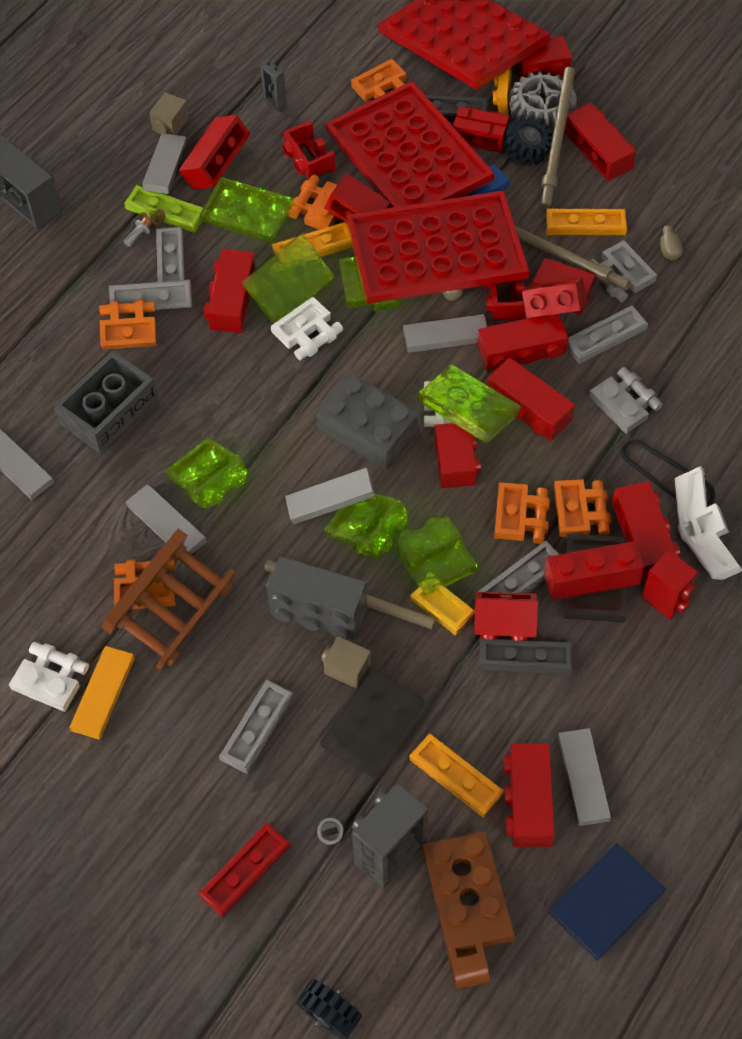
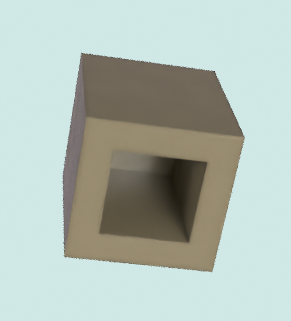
M164 92L149 112L152 130L158 134L177 135L189 119L187 100Z
M337 636L333 645H327L321 661L324 663L325 675L358 689L371 665V650Z

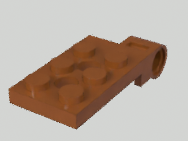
M486 831L422 844V851L445 939V948L455 989L459 990L490 983L489 970L483 948L515 941V934ZM458 864H466L470 867L471 871L467 875L459 876L452 869ZM472 893L478 897L479 901L473 906H467L460 901V898L464 894Z

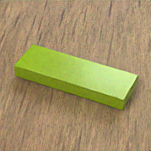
M138 185L135 186L124 203L126 210L138 214L144 212L148 217H151L158 209H162L165 212V219L162 222L176 227H183L184 230L193 233L197 231L207 215L206 208L162 193L145 191L143 187ZM158 214L154 219L159 221L162 218L161 214Z

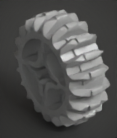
M539 71L538 75L534 76L532 73H529L527 78L521 77L519 82H515L513 89L509 93L508 104L512 119L518 117L520 120L521 116H526L528 120L529 116H534V121H537L539 118L542 120L541 125L546 123L548 125L547 130L551 129L554 131L563 82L560 79V75L554 77L551 76L550 72L547 75H542ZM573 86L568 113L576 110L577 97Z

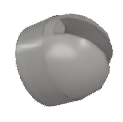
M326 818L318 825L317 836L322 843L334 845L343 836V826L335 818ZM337 827L338 833L323 838L322 832Z

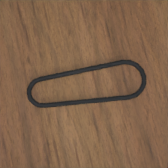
M639 440L626 441L620 451L622 458L676 499L675 492L629 459L625 454V448L630 444H638L685 473L690 470ZM705 480V485L709 488L711 492V498L707 502V507H709L715 499V490L713 486L707 480Z

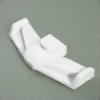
M699 466L675 478L679 523L677 528L682 541L689 546L710 577L723 580L740 573L742 568L719 538L729 533L720 507L716 503L707 507L705 472L702 466Z

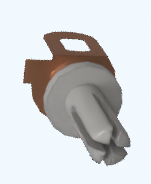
M158 209L150 218L146 213H141L143 219L135 221L137 227L123 241L124 244L131 247L143 233L147 235L150 233V226L157 228L165 219V212L162 209ZM161 214L162 218L159 222H155L154 218Z

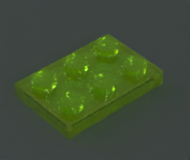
M221 177L200 213L201 222L273 243L288 216L293 198Z
M302 233L241 283L270 322L274 324L306 302L335 276Z
M452 364L419 392L417 401L485 443H488L519 414L521 407Z

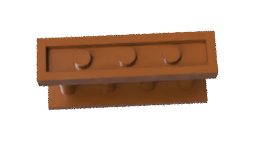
M179 528L104 618L101 626L109 634H112L117 627L120 630L124 628L162 656L155 667L159 671H161L165 664L170 667L174 664L182 653L178 650L179 646L219 595L225 598L235 585L231 581L236 573L234 569L231 568L222 578L186 551L187 547L184 546L188 535ZM172 559L176 562L178 560L216 587L206 601L168 573L169 569L166 566ZM153 582L157 584L161 582L198 610L188 624L150 596L151 592L148 591V588ZM135 604L139 607L143 605L180 633L170 646L131 619L132 615L129 612Z

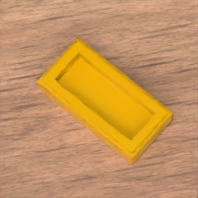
M432 576L410 595L411 601L431 617L436 618V621L455 636L474 618L475 610Z

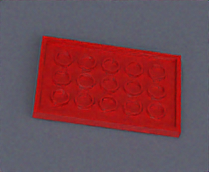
M415 0L378 23L380 33L476 90L550 42V32L491 0Z
M413 81L325 123L326 131L376 192L390 202V208L459 198L494 181V172Z
M504 191L346 215L347 226L367 304L528 279L529 269Z

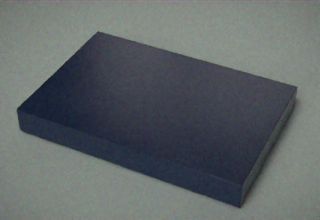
M616 843L549 909L548 913L598 961L665 893L666 888Z

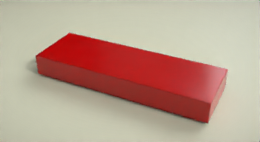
M266 823L198 893L199 897L223 918L291 847L290 842Z

